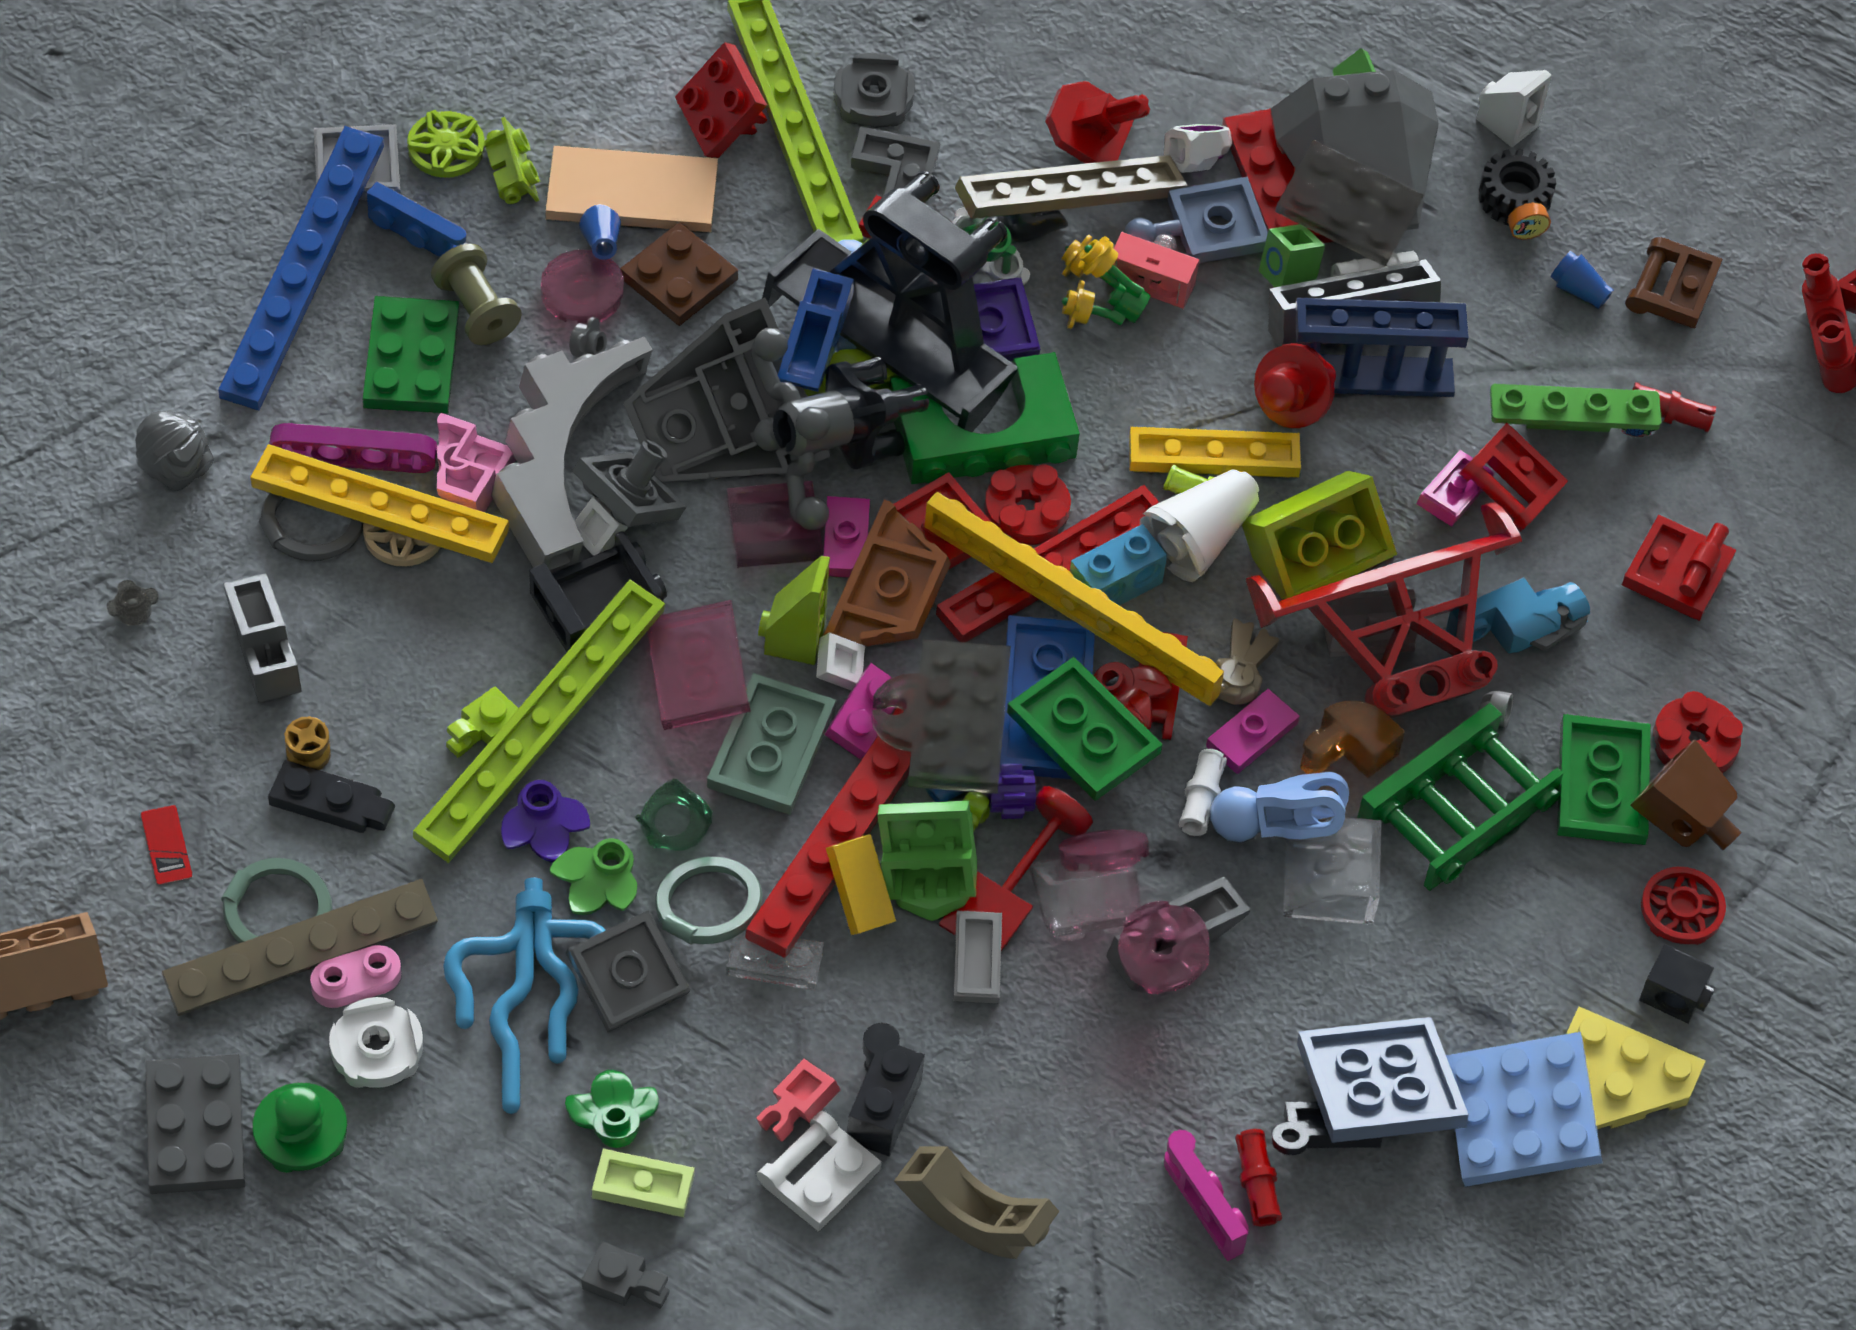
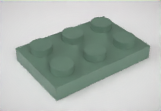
M753 673L708 775L707 788L791 815L836 709V699Z

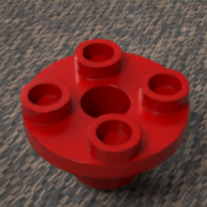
M1297 343L1285 344L1269 351L1260 361L1254 378L1255 395L1263 412L1275 423L1287 428L1307 427L1322 419L1330 409L1334 398L1336 372L1334 367L1311 347Z

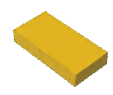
M871 834L827 847V855L851 935L895 922L896 918Z

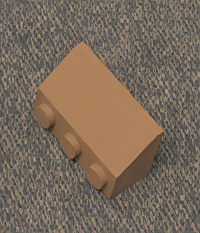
M88 912L0 933V1020L8 1015V1011L26 1007L27 1011H38L52 1006L53 1000L71 996L74 1000L87 999L97 995L100 988L108 987L97 936Z

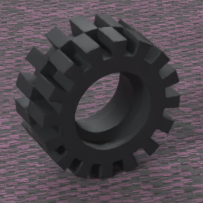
M1510 149L1503 150L1501 157L1496 153L1491 157L1490 162L1487 161L1482 174L1478 198L1479 203H1483L1482 209L1485 213L1493 210L1491 217L1493 220L1498 221L1500 217H1504V225L1509 226L1507 222L1508 216L1514 209L1526 203H1539L1544 205L1547 211L1550 209L1556 186L1555 172L1552 167L1547 168L1548 161L1542 158L1537 162V153L1530 151L1527 157L1523 156L1524 149H1516L1515 155H1511ZM1506 182H1519L1529 187L1532 192L1526 194L1514 193L1506 189L1502 184Z

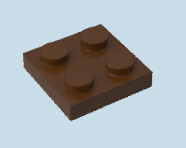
M678 222L620 268V279L674 323L681 326L738 280V269L683 224Z

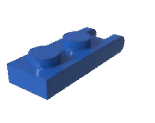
M376 181L367 191L368 218L380 228L390 229L406 238L413 246L424 248L441 257L450 249L466 242V231L463 228Z

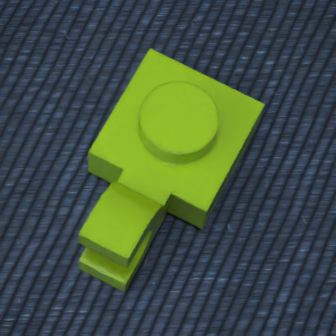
M494 686L464 707L461 711V719L447 727V733L453 738L446 742V747L459 758L481 739L488 744L518 710V707Z

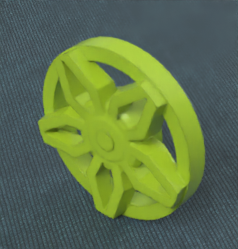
M433 110L427 112L426 116L412 126L407 138L408 154L413 164L426 174L442 178L457 177L468 173L480 163L485 152V138L481 127L472 116L452 111L437 112ZM448 122L453 123L451 128H448ZM439 123L442 128L437 130L433 124ZM466 127L465 131L458 132V130ZM425 128H427L428 133H427V132L420 133L422 130H424ZM472 134L477 138L478 147L469 140ZM417 152L423 154L431 153L432 164L423 160ZM455 159L467 160L459 165L448 167ZM437 160L442 161L439 166Z

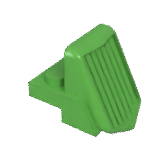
M969 801L879 805L877 816L883 849L881 867L890 900H895L899 907L929 921H935L963 907L970 897H976L977 856L973 834V817L970 812Z

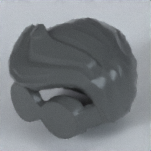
M157 411L147 416L138 426L135 438L137 465L151 478L157 479L174 491L184 489L195 478L203 476L214 462L209 442L202 427L195 419L179 412Z

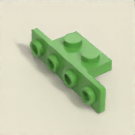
M1492 384L1490 388L1491 420L1494 423L1526 424V429L1609 432L1610 428L1658 430L1661 425L1660 399L1657 391Z

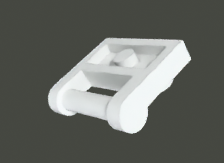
M820 1111L811 1119L810 1127L773 1164L766 1163L756 1175L759 1182L769 1192L819 1232L881 1170L882 1161L843 1131L833 1117L824 1111ZM823 1140L828 1143L832 1148L795 1185L786 1180L785 1177Z

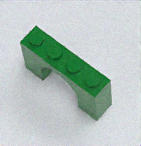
M1056 353L1014 358V365L1018 369L1012 378L1011 384L1021 416L1012 426L1000 432L980 434L964 430L955 425L946 416L942 406L928 396L914 397L913 401L929 398L928 409L924 412L899 416L894 421L895 429L900 431L904 438L905 450L903 457L911 485L919 483L929 484L948 472L954 478L962 476L977 477L987 472L1005 470L1017 465H1037L1049 462L1058 464L1068 459L1076 458L1080 433ZM900 377L890 378L889 390L891 391L912 387L911 384Z

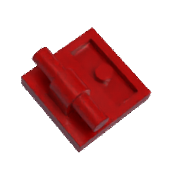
M1658 514L1628 568L1622 586L1700 621L1736 553V549L1723 544L1729 534V529L1721 523H1715L1708 536H1705Z

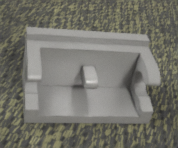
M1407 589L1414 611L1416 602L1414 589ZM1389 590L1355 593L1327 602L1351 631L1397 617ZM1324 627L1329 656H1350ZM1411 629L1408 630L1400 652L1415 651L1416 632ZM1393 630L1373 635L1360 641L1372 654L1384 653Z

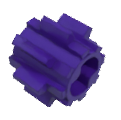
M1001 764L999 771L989 772L988 799L990 813L1001 812V819H1021L1026 811H1034L1036 803L1034 771L1022 770V764Z

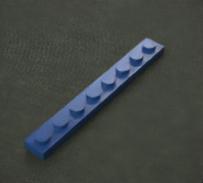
M344 126L218 389L220 399L260 410L384 149L383 137Z

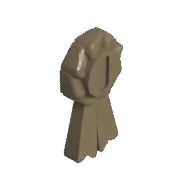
M1236 618L1233 619L1231 625L1229 658H1219L1216 664L1218 668L1224 671L1218 698L1234 705L1252 702L1257 697L1263 680L1257 667L1276 650L1279 638L1269 636L1268 631L1263 628L1252 645H1250L1254 623L1248 622L1243 624Z

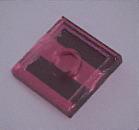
M804 481L805 498L815 497L813 482ZM787 483L727 488V502L737 568L815 561L821 555L823 556L824 551L820 529L807 530L796 523L790 515Z

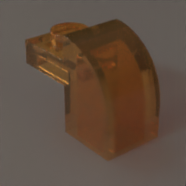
M1342 701L1332 704L1324 709L1321 727L1312 732L1303 743L1304 751L1300 768L1306 774L1321 773L1344 755L1359 771L1369 778L1400 754L1405 731L1384 711L1372 704L1362 701Z

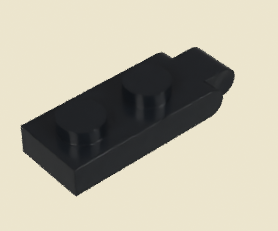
M284 760L268 795L269 805L359 833H364L367 827L380 831L385 830L395 809V804L388 799L382 798L381 791L373 786L288 760Z

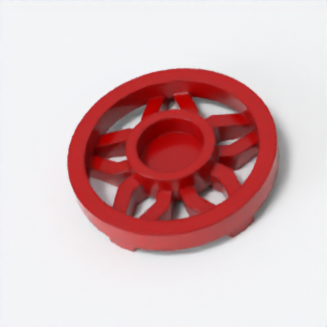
M1670 867L1659 871L1647 882L1641 898V911L1646 923L1650 927V931L1657 937L1660 936L1678 944L1699 945L1706 942L1707 939L1711 938L1719 930L1726 913V901L1718 884L1705 873L1689 867ZM1678 878L1673 889L1658 885L1664 880ZM1685 878H1687L1688 887L1682 886ZM1696 882L1703 885L1712 896L1699 895ZM1655 895L1664 896L1667 899L1661 900ZM1650 903L1657 909H1661L1656 917L1651 910ZM1702 904H1703V905H1708V906H1713V907L1708 908V909H1704V908H1702ZM1717 915L1715 921L1706 928L1704 919ZM1667 917L1673 920V922L1665 926L1661 923L1662 919ZM1693 922L1697 926L1698 932H1695L1689 926V923ZM1679 923L1682 926L1683 933L1674 931Z

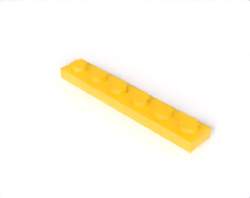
M269 444L250 477L253 488L489 563L494 562L509 532V520Z

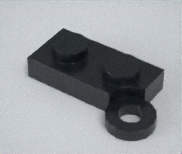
M1285 1102V1123H1281L1274 1128L1271 1141L1273 1147L1278 1152L1285 1155H1299L1307 1148H1380L1382 1137L1332 1143L1318 1102ZM1287 1135L1294 1136L1296 1142H1287L1282 1137Z

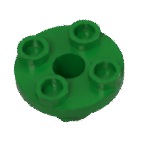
M311 1083L287 1084L269 1093L257 1107L253 1117L254 1141L263 1157L272 1163L278 1171L287 1173L311 1170L324 1165L343 1151L347 1135L346 1113L339 1099L332 1092L319 1085Z

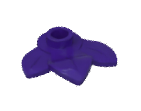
M535 780L528 783L520 791L517 799L518 806L504 815L501 825V837L506 849H515L530 844L531 849L540 858L554 862L568 850L569 832H580L590 828L589 814L587 809L578 800L562 797L560 791L552 783L545 780ZM537 801H543L547 803V805L543 807L533 806V804Z

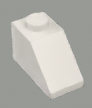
M1546 70L1508 73L1497 83L1490 82L1479 95L1480 106L1476 120L1513 148L1539 127L1552 75Z

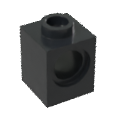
M1664 944L1646 979L1639 1001L1689 1024L1696 1009L1705 1011L1716 987L1708 984L1714 967Z

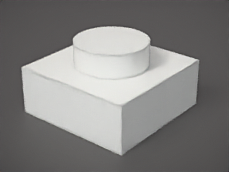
M597 497L590 499L575 520L584 541L583 545L593 556L614 547L615 534L622 530L625 532L628 526L619 523L612 516V510Z
M830 632L820 637L816 678L852 691L863 673L865 646Z

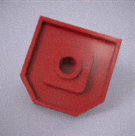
M1088 81L1065 84L1057 91L1045 122L1055 145L1083 163L1117 161L1134 120L1146 117L1150 113L1149 99L1145 95H1134L1117 100L1110 93L1104 92Z

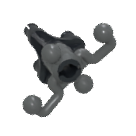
M765 328L757 334L751 347V356L766 392L770 397L777 400L779 408L773 418H765L756 425L754 440L757 446L765 451H776L782 448L790 454L792 462L787 469L790 515L803 528L818 530L827 523L829 508L826 502L818 497L805 498L804 475L809 474L815 466L814 453L839 447L848 465L855 470L869 467L876 460L902 455L905 450V442L901 432L897 431V429H891L883 433H879V431L885 425L896 421L899 416L926 411L929 407V398L919 401H913V398L928 393L921 384L896 391L867 387L875 384H884V380L887 379V368L884 361L880 357H874L870 360L853 364L847 361L830 364L826 371L825 392L800 398L799 391L792 383L780 382L772 363L785 355L788 349V340L779 329Z

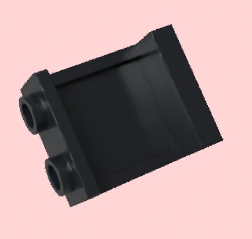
M623 530L615 534V545L611 549L554 574L550 572L545 563L529 569L530 595L566 652H568L629 580H632L662 602L667 597V591L658 574L652 575L647 568L642 548L637 542L631 543Z

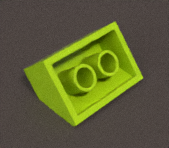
M1352 471L1341 473L1247 517L1242 524L1253 561L1282 600L1349 578L1398 555L1373 477Z

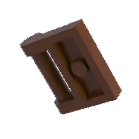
M1655 237L1648 246V259L1636 288L1630 290L1625 305L1634 313L1644 314L1649 312L1695 329L1723 259L1666 238ZM1671 261L1676 263L1663 296L1653 293L1652 290L1663 264Z

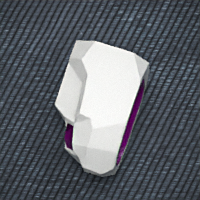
M1220 125L1176 126L1165 133L1164 156L1171 155L1180 172L1210 170L1216 161L1229 151L1232 145L1230 129Z

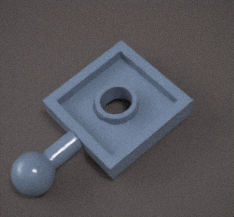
M1248 177L1169 190L1167 201L1174 220L1152 224L1147 219L1136 218L1131 220L1124 229V233L1152 243L1155 240L1180 236L1186 254L1199 259V263L1263 252L1268 234ZM1221 216L1228 220L1229 223L1216 225L1209 218Z

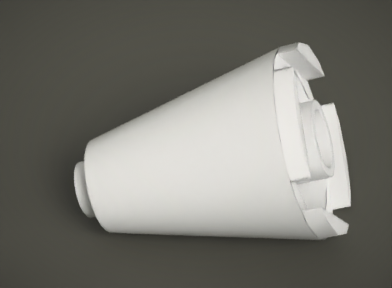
M1230 470L1149 507L1143 513L1145 516L1140 519V525L1144 524L1166 552L1167 558L1172 562L1167 569L1184 581L1194 582L1204 575L1258 504L1259 487L1254 478L1247 472Z

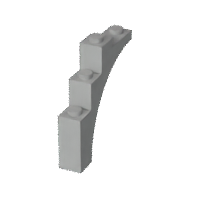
M645 337L631 342L628 340L620 341L609 350L595 355H582L571 364L563 351H559L548 356L546 354L538 355L524 365L519 388L531 408L524 409L511 418L505 440L518 463L509 464L496 474L491 497L504 519L509 520V527L533 568L545 563L550 572L554 573L578 563L584 541L571 515L564 486L565 449L577 425L597 402L618 386L646 373L653 349Z

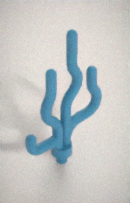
M536 877L527 878L525 880V891L518 893L515 897V924L510 932L497 937L464 938L453 944L446 953L443 964L445 979L455 994L456 1024L461 1029H468L474 1023V996L472 986L462 971V962L465 958L472 955H499L510 953L516 949L515 982L493 1005L489 1018L491 1034L502 1052V1108L508 1114H514L520 1108V1049L517 1038L508 1026V1016L515 1007L524 1001L532 989L534 950L539 964L560 986V996L551 1008L548 1020V1056L550 1061L559 1064L566 1059V1023L569 1014L577 1003L579 989L573 972L554 954L552 938L589 939L606 931L602 926L593 921L552 919V897L548 892L543 891L542 879Z

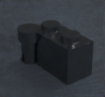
M875 1023L864 1032L862 1049L866 1056L864 1067L867 1074L850 1111L847 1134L864 1148L890 1157L921 1084L925 1054L900 1046L899 1033L890 1024Z

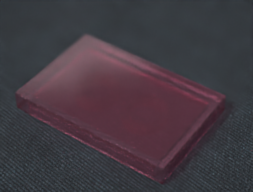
M731 600L661 615L648 630V638L660 717L664 730L751 712L734 608Z

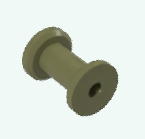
M469 243L456 246L444 253L435 262L431 270V278L439 289L455 291L470 315L465 325V333L470 341L476 345H488L509 335L519 324L522 312L513 299L498 298L483 274L487 265V255L479 245Z

